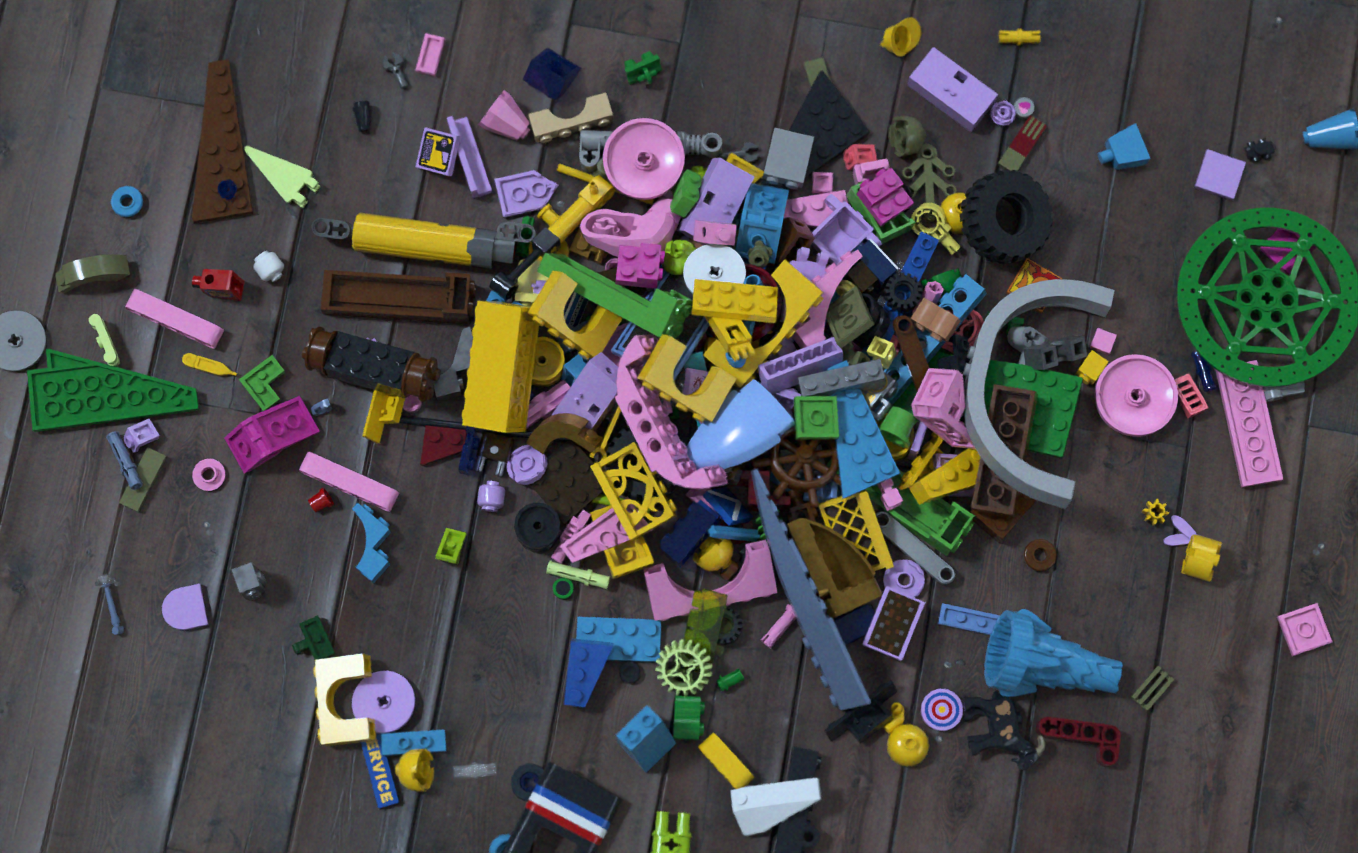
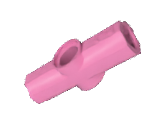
M565 380L559 382L549 391L538 394L531 400L526 429L541 418L545 419L553 414L571 388Z

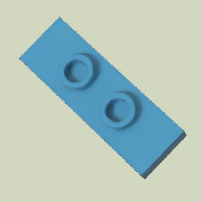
M445 730L381 734L382 756L404 755L407 751L414 749H428L431 753L446 752Z

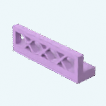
M453 116L447 117L451 134L461 136L457 153L472 198L492 193L468 118L465 117L454 121Z

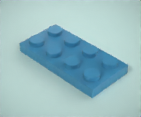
M577 617L576 639L614 643L607 661L656 662L657 658H660L661 621L652 619Z

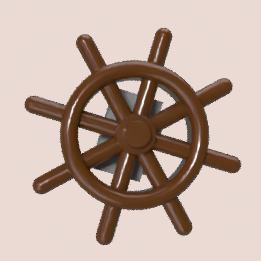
M792 407L791 411H792V416H793V420H794V419H795L794 407ZM792 427L782 436H779L781 441L770 448L769 458L755 459L751 464L754 468L770 466L772 473L780 482L772 494L774 499H779L787 488L797 492H808L810 505L812 508H816L819 505L817 490L824 488L831 481L841 486L840 477L837 474L839 463L835 439H812L809 445H807L806 439H797L799 446L797 447L787 440L788 437L796 434L795 429ZM821 441L827 445L828 449L822 450V446L819 445ZM780 446H783V447L785 448V450H780V453H779V456H778L779 448H780ZM831 457L830 468L825 466L824 458Z

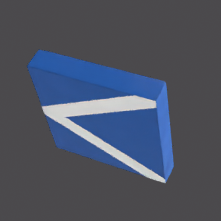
M728 487L707 490L703 494L705 500L728 526L746 523L753 518L751 513Z

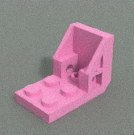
M928 368L912 402L913 416L950 446L975 449L965 424L959 421L965 409L963 374L958 370Z

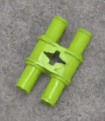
M657 812L656 827L652 833L653 850L651 853H690V840L692 838L691 833H689L690 814L678 813L677 832L670 834L668 832L669 812ZM670 839H673L675 844L681 846L674 847L673 851H669V847L662 844L669 843Z

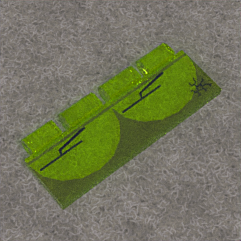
M703 589L702 592L694 591L691 605L699 609H690L687 626L693 627L694 630L686 628L684 641L685 645H687L688 641L692 640V646L694 647L699 643L700 647L698 650L701 651L704 648L707 650L703 656L710 655L711 657L706 663L712 664L728 595ZM681 652L684 653V655L688 659L695 658L693 655L689 653ZM700 665L696 666L692 671L700 673Z

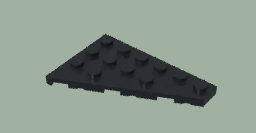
M823 70L818 73L789 129L791 132L814 137L805 178L869 134V130ZM765 179L760 184L785 190L791 189L786 187V184L778 183L774 185L767 183Z

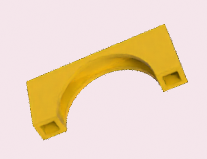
M785 259L771 275L780 285L786 301L785 321L777 336L766 345L754 349L755 356L749 357L747 354L746 362L740 368H733L728 363L726 351L718 339L703 354L716 367L737 378L734 383L740 388H743L753 379L755 380L756 377L753 375L758 371V365L768 362L767 359L771 354L776 355L783 347L781 345L782 341L785 338L789 340L797 331L794 327L799 322L803 324L810 316L808 311L812 306L816 308L824 299L822 297L824 292Z

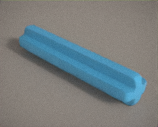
M712 525L708 529L712 538L756 542L760 538L757 529Z

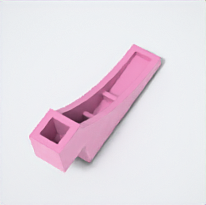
M850 250L840 257L842 261L837 265L832 263L824 269L826 273L822 277L817 275L810 280L824 292L822 295L824 299L816 308L812 306L808 311L810 316L803 324L799 322L794 327L797 331L792 337L801 349L826 339L824 336V326L830 301L844 275L863 257L859 250L852 253Z

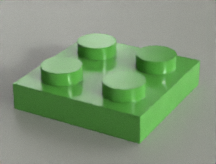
M837 396L794 397L796 439L839 438Z

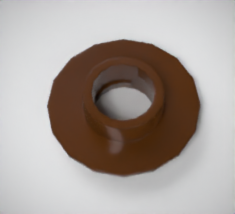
M1035 539L1025 547L1024 560L1031 569L1039 572L1046 571L1055 564L1057 558L1056 549L1049 541ZM1043 550L1046 554L1045 560L1038 561L1034 557L1035 551Z

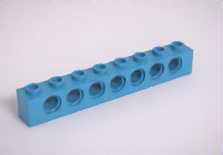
M967 274L955 281L953 284L954 288L950 293L947 292L943 295L939 307L945 310H952L953 315L960 319L961 322L957 328L987 294L985 289ZM960 294L967 296L964 302H957L956 298ZM915 329L919 342H926L923 353L928 364L946 341L938 342L930 337L931 333L924 330V332ZM902 350L894 358L890 367L884 370L889 376L893 373L900 374L899 379L896 381L898 383L897 392L892 398L888 397L886 399L892 405L913 382L908 367L903 365L904 356ZM880 403L878 405V407L874 411L875 413L879 410L883 403Z

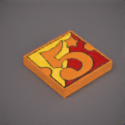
M1027 258L1006 294L1009 295L1015 290L1032 283L1062 278ZM1045 307L1036 308L1034 310L1041 314Z

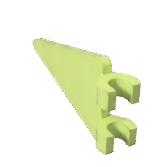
M249 146L244 148L247 155L286 203H290L293 200L301 208H304L308 201L299 193L303 186L306 185L315 193L321 187L318 185V181L312 178L313 173L311 170Z

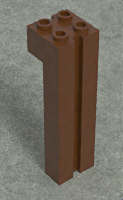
M324 270L321 312L323 315L470 324V318H474L475 306H473V301L471 300L476 298L475 281H472L471 274L446 272V278Z

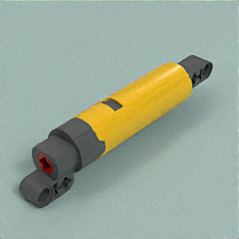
M358 213L354 225L347 221L318 218L312 223V231L317 236L336 239L352 237V248L357 252L433 262L438 260L439 262L487 269L493 268L494 261L514 263L517 242L529 243L537 235V230L534 226L515 222H502L497 230L451 224H443L441 226L436 222ZM322 221L327 225V230L324 233H320L317 228L318 224ZM343 224L344 228L347 229V232H344L342 236L340 231H332L333 227H342ZM509 225V229L517 230L516 226H520L517 232L518 239L515 238L516 234L509 233L506 237L505 233L502 232V228H506ZM530 228L533 235L530 239L523 238V229Z

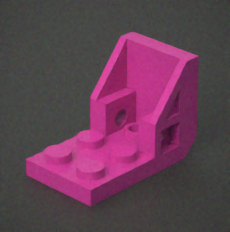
M298 396L249 417L234 428L224 439L245 474L278 455L283 449L312 437L320 431L301 397Z

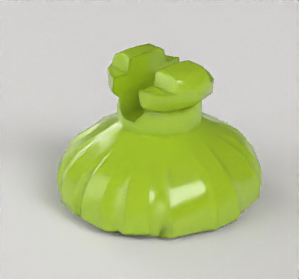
M687 240L669 241L664 249L665 255L662 267L671 275H683L687 258L697 248Z

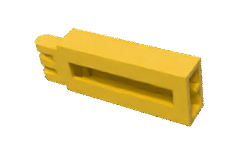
M705 316L726 353H730L734 361L740 360V357L742 359L747 358V354L749 357L755 356V351L751 346L752 337L742 320ZM727 328H728L729 330H732V331H731V336H732V337L734 336L733 339H731L730 335L728 334V332H727V330H726Z

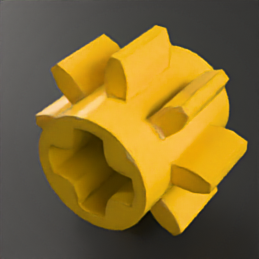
M1158 499L1154 501V504L1148 501L1146 503L1148 509L1142 510V513H1146L1144 521H1152L1153 526L1158 520L1160 523H1164L1165 519L1162 516L1169 514L1164 508L1167 504H1160ZM1154 508L1159 513L1157 516H1155L1154 512H1151Z

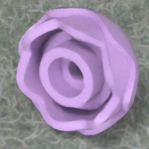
M1000 101L992 106L991 118L996 124L1008 125L1015 119L1016 109L1011 103Z

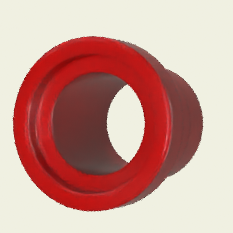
M321 488L319 493L308 499L310 506L316 513L334 505L331 496L325 488Z

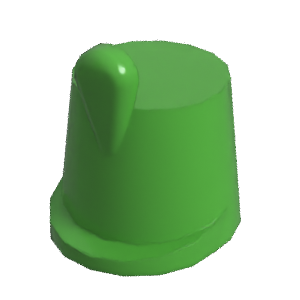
M893 406L879 426V430L886 440L897 446L909 448V436L918 419L908 411Z

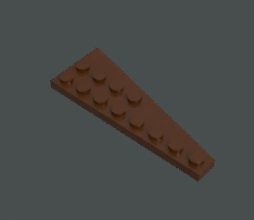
M229 59L208 63L192 213L194 224L253 214Z

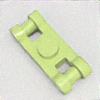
M93 314L89 317V323L99 334V337H96L100 348L105 349L104 360L108 365L117 367L120 364V359L105 322L98 314Z

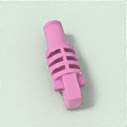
M582 510L577 518L572 517L560 536L559 541L561 542L551 556L552 559L562 564L567 555L560 545L588 526L586 522L591 516L590 513Z

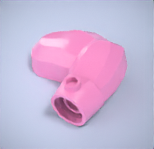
M661 198L642 216L609 209L596 210L587 214L582 219L580 228L586 242L618 257L620 245L640 247L641 243L661 245V251H664L666 244L672 240L674 232L677 230L681 216L671 211L670 203L672 199Z

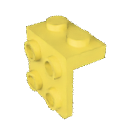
M536 260L518 277L515 301H520L522 305L532 306V302L538 296V294L533 293L532 283H536V280H548V277L537 272L541 261Z

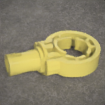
M924 203L913 212L911 218L916 223L912 228L918 236L922 231L938 239L951 255L961 247L949 234V230L952 227L946 222L945 212L939 205ZM931 209L934 210L932 214L937 218L936 227L929 229L925 228L922 223L917 225L923 213H930Z

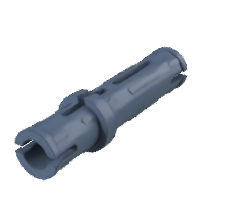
M119 432L109 433L106 438L120 464L121 474L127 479L131 490L141 488L143 483L136 471L137 466L131 461Z

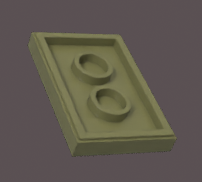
M857 286L829 305L826 319L836 344L840 348H843L874 325L861 291Z

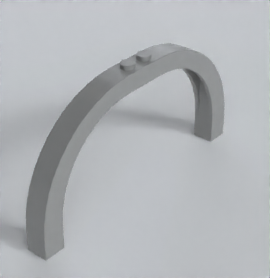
M1055 279L1032 283L1015 290L1003 298L988 314L975 339L974 346H970L967 358H970L969 364L966 363L963 375L966 376L963 416L967 432L975 449L987 466L999 478L1017 491L1033 499L1066 509L1072 499L1075 481L1036 469L1012 453L993 429L984 401L985 378L995 337L1001 328L1014 317L1032 309L1048 306L1071 307L1106 317L1109 312L1115 290L1083 281Z

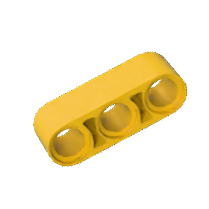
M712 733L698 746L704 756L735 789L744 788L755 778L715 733Z

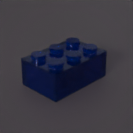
M701 499L698 503L694 501L687 509L688 515L684 519L682 517L679 518L673 526L674 531L672 534L669 535L667 533L660 541L661 553L679 568L684 565L710 534L708 529L720 522V515Z

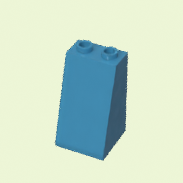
M648 705L616 735V741L620 747L645 773L676 744L663 721Z

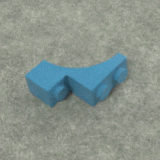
M357 503L352 510L364 525L366 547L363 557L356 568L374 584L390 566L387 561L389 557L380 549L377 552L375 550L391 532L388 529L389 524L381 517L379 519L375 518L372 515L374 511L366 504L361 506Z

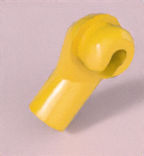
M898 702L891 705L893 719L883 726L888 734H891L895 728L904 723V707Z

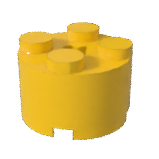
M1193 534L1186 549V557L1183 559L1181 573L1211 582L1214 573L1212 568L1218 565L1220 558L1218 553L1222 542Z

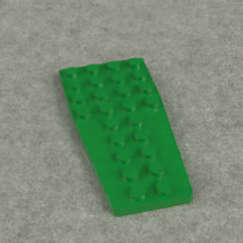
M936 353L928 363L929 368L938 369L937 360L952 355ZM904 359L903 365L907 366L906 361ZM990 360L984 384V401L987 415L989 414L994 384L1036 391L1038 399L1028 451L1063 459L1083 378L1046 369L1034 370L1032 366ZM893 373L891 378L897 381L900 374ZM913 382L892 405V407L902 408L912 415V402L917 394ZM961 415L959 421H962L965 424L964 416Z

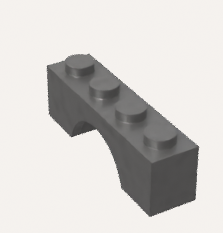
M880 359L798 377L801 396H830L836 392L848 389H862L866 391L885 386V376Z

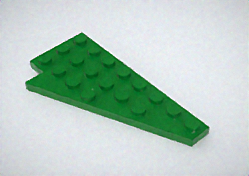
M46 349L48 368L27 370L32 431L34 432L199 410L196 388L52 349Z

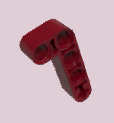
M1044 717L1036 724V732L1043 738L1096 744V760L1103 767H1109L1118 760L1121 735L1116 726L1055 717ZM1047 722L1049 727L1057 726V729H1050L1045 732V728H1042V725ZM1063 725H1069L1072 728L1071 735L1063 733ZM1085 727L1092 729V738H1087L1084 735ZM1106 730H1110L1113 732V741H1109L1105 738ZM1104 751L1111 753V762H1106L1103 759Z

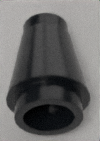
M354 102L352 110L358 131H369L372 113L370 102Z

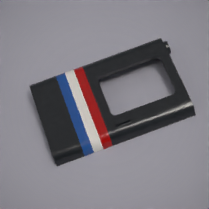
M548 761L502 853H528L541 827H545L574 842L577 846L574 853H596L623 800Z

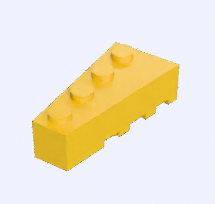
M967 448L908 488L919 505L973 489L976 484L980 455L976 449Z

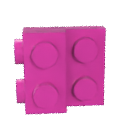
M883 168L876 173L874 180L870 181L868 178L859 185L860 189L856 194L880 226L889 222L914 204L902 187L904 183L892 168L889 170Z
M641 243L640 247L620 245L615 284L656 289L657 282L662 281L663 269L659 268V263L664 264L665 251H661V245Z

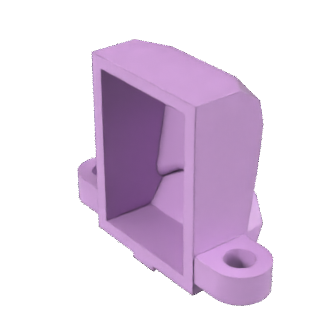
M832 194L824 200L833 213L812 232L815 240L811 245L819 253L821 251L829 253L828 262L830 264L835 263L837 265L842 261L840 257L849 250L851 253L854 252L855 247L861 242L866 243L872 239L878 247L882 245L881 241L872 233L874 228L846 201L841 203Z

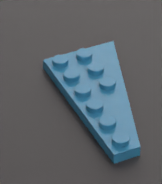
M845 360L841 363L829 367L827 371L849 366L847 360ZM848 389L831 394L830 396H837L839 438L835 439L843 500L895 477L900 472L861 389Z

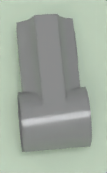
M1304 381L1289 386L1263 387L1266 402L1304 393Z

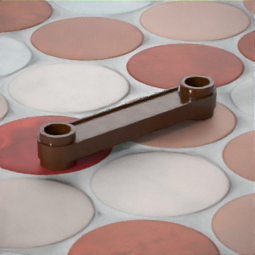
M900 315L894 319L893 328L916 392H918L929 366L912 320L908 316ZM902 319L907 321V327L904 330H900L898 327Z

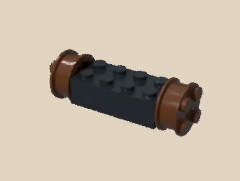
M321 326L311 329L307 347H304L302 351V359H305V367L309 371L314 369L321 370L324 375H328L330 378L402 398L409 397L410 395L415 396L421 402H425L427 399L431 400L435 381L439 380L441 370L438 369L437 359L434 357L429 359L422 358L419 353L340 331L327 332Z

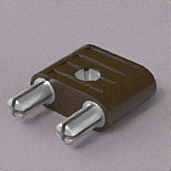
M482 432L476 455L478 461L475 470H479V472L483 470L485 459L498 462L495 475L501 477L505 464L510 459L514 439Z

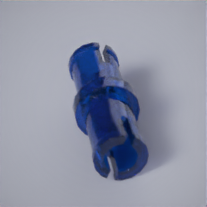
M1193 351L1191 356L1197 368L1195 372L1200 377L1204 392L1216 389L1217 386L1211 374V365H1208L1197 351Z

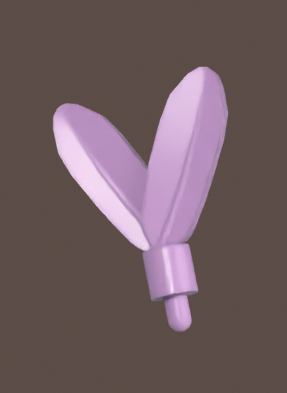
M1173 515L1171 517L1172 524L1182 534L1168 536L1164 539V544L1168 546L1186 545L1189 543L1193 534L1196 535V532L1183 518Z

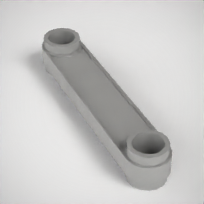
M884 511L876 513L877 518L881 516L887 520L886 525H880L884 537L940 584L948 585L953 582L955 571L950 565L891 515ZM943 570L948 571L951 579H942L940 572Z

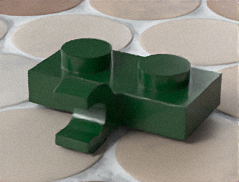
M318 615L299 623L305 639L292 644L295 654L310 648L314 660L326 659L335 655Z

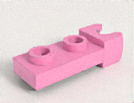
M891 478L877 484L882 493L881 501L887 511L902 504L903 500L897 488L892 489L891 487L893 486Z

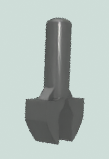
M392 52L396 60L395 66H393V64L388 62L385 55L383 59L385 71H392L401 89L407 88V81L400 69L401 65L404 64L402 57Z
M746 142L741 150L722 152L720 158L727 160L729 154L733 153L748 163L753 164L759 158V154L749 155L747 152L758 150V146L751 142Z

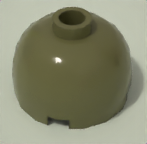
M905 115L894 117L892 119L895 120L894 124H890L889 141L891 147L895 146L897 151L894 152L895 155L901 157L915 154L921 149L926 139L925 129L919 120L914 117Z

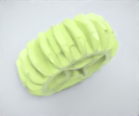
M684 639L680 640L679 645L675 640L672 641V647L667 644L664 647L665 651H660L659 653L661 658L656 660V663L660 666H657L655 670L662 672L657 678L660 680L665 679L662 686L670 685L668 688L669 692L673 688L677 689L676 695H679L681 690H683L684 696H688L689 690L693 695L696 694L697 689L703 690V684H708L709 682L707 677L712 675V672L708 669H711L713 664L706 663L711 659L710 655L703 656L707 650L705 648L701 651L698 650L700 644L697 643L694 647L692 646V640H689L687 645H685ZM681 652L689 653L693 655L695 658L688 659L684 655V653ZM675 654L676 665L668 670V660ZM682 664H683V666H690V667H688L687 671H685L684 668H683V669H678V668H680V666H681ZM700 665V676L693 681L692 670ZM680 676L684 682H680L673 677Z

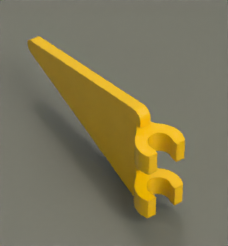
M619 405L611 418L603 439L596 449L590 453V457L594 458L595 453L600 452L603 455L601 460L607 458L608 439L621 412Z

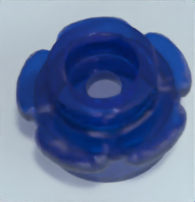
M232 180L221 181L218 185V193L223 199H232L237 192V185Z

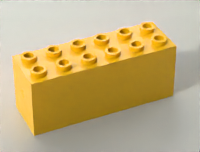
M477 301L475 325L472 330L473 341L469 353L470 365L467 370L468 381L464 393L465 405L462 411V425L504 433L526 432L539 325L533 322V317L527 313L530 306L498 301Z

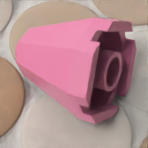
M505 90L478 124L487 131L514 140H518L519 137L524 139L530 131L528 128L530 122L512 96Z

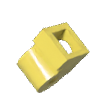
M877 336L874 337L867 349V354L872 356L873 360L880 359L882 368L885 369L890 367L897 354L892 342Z

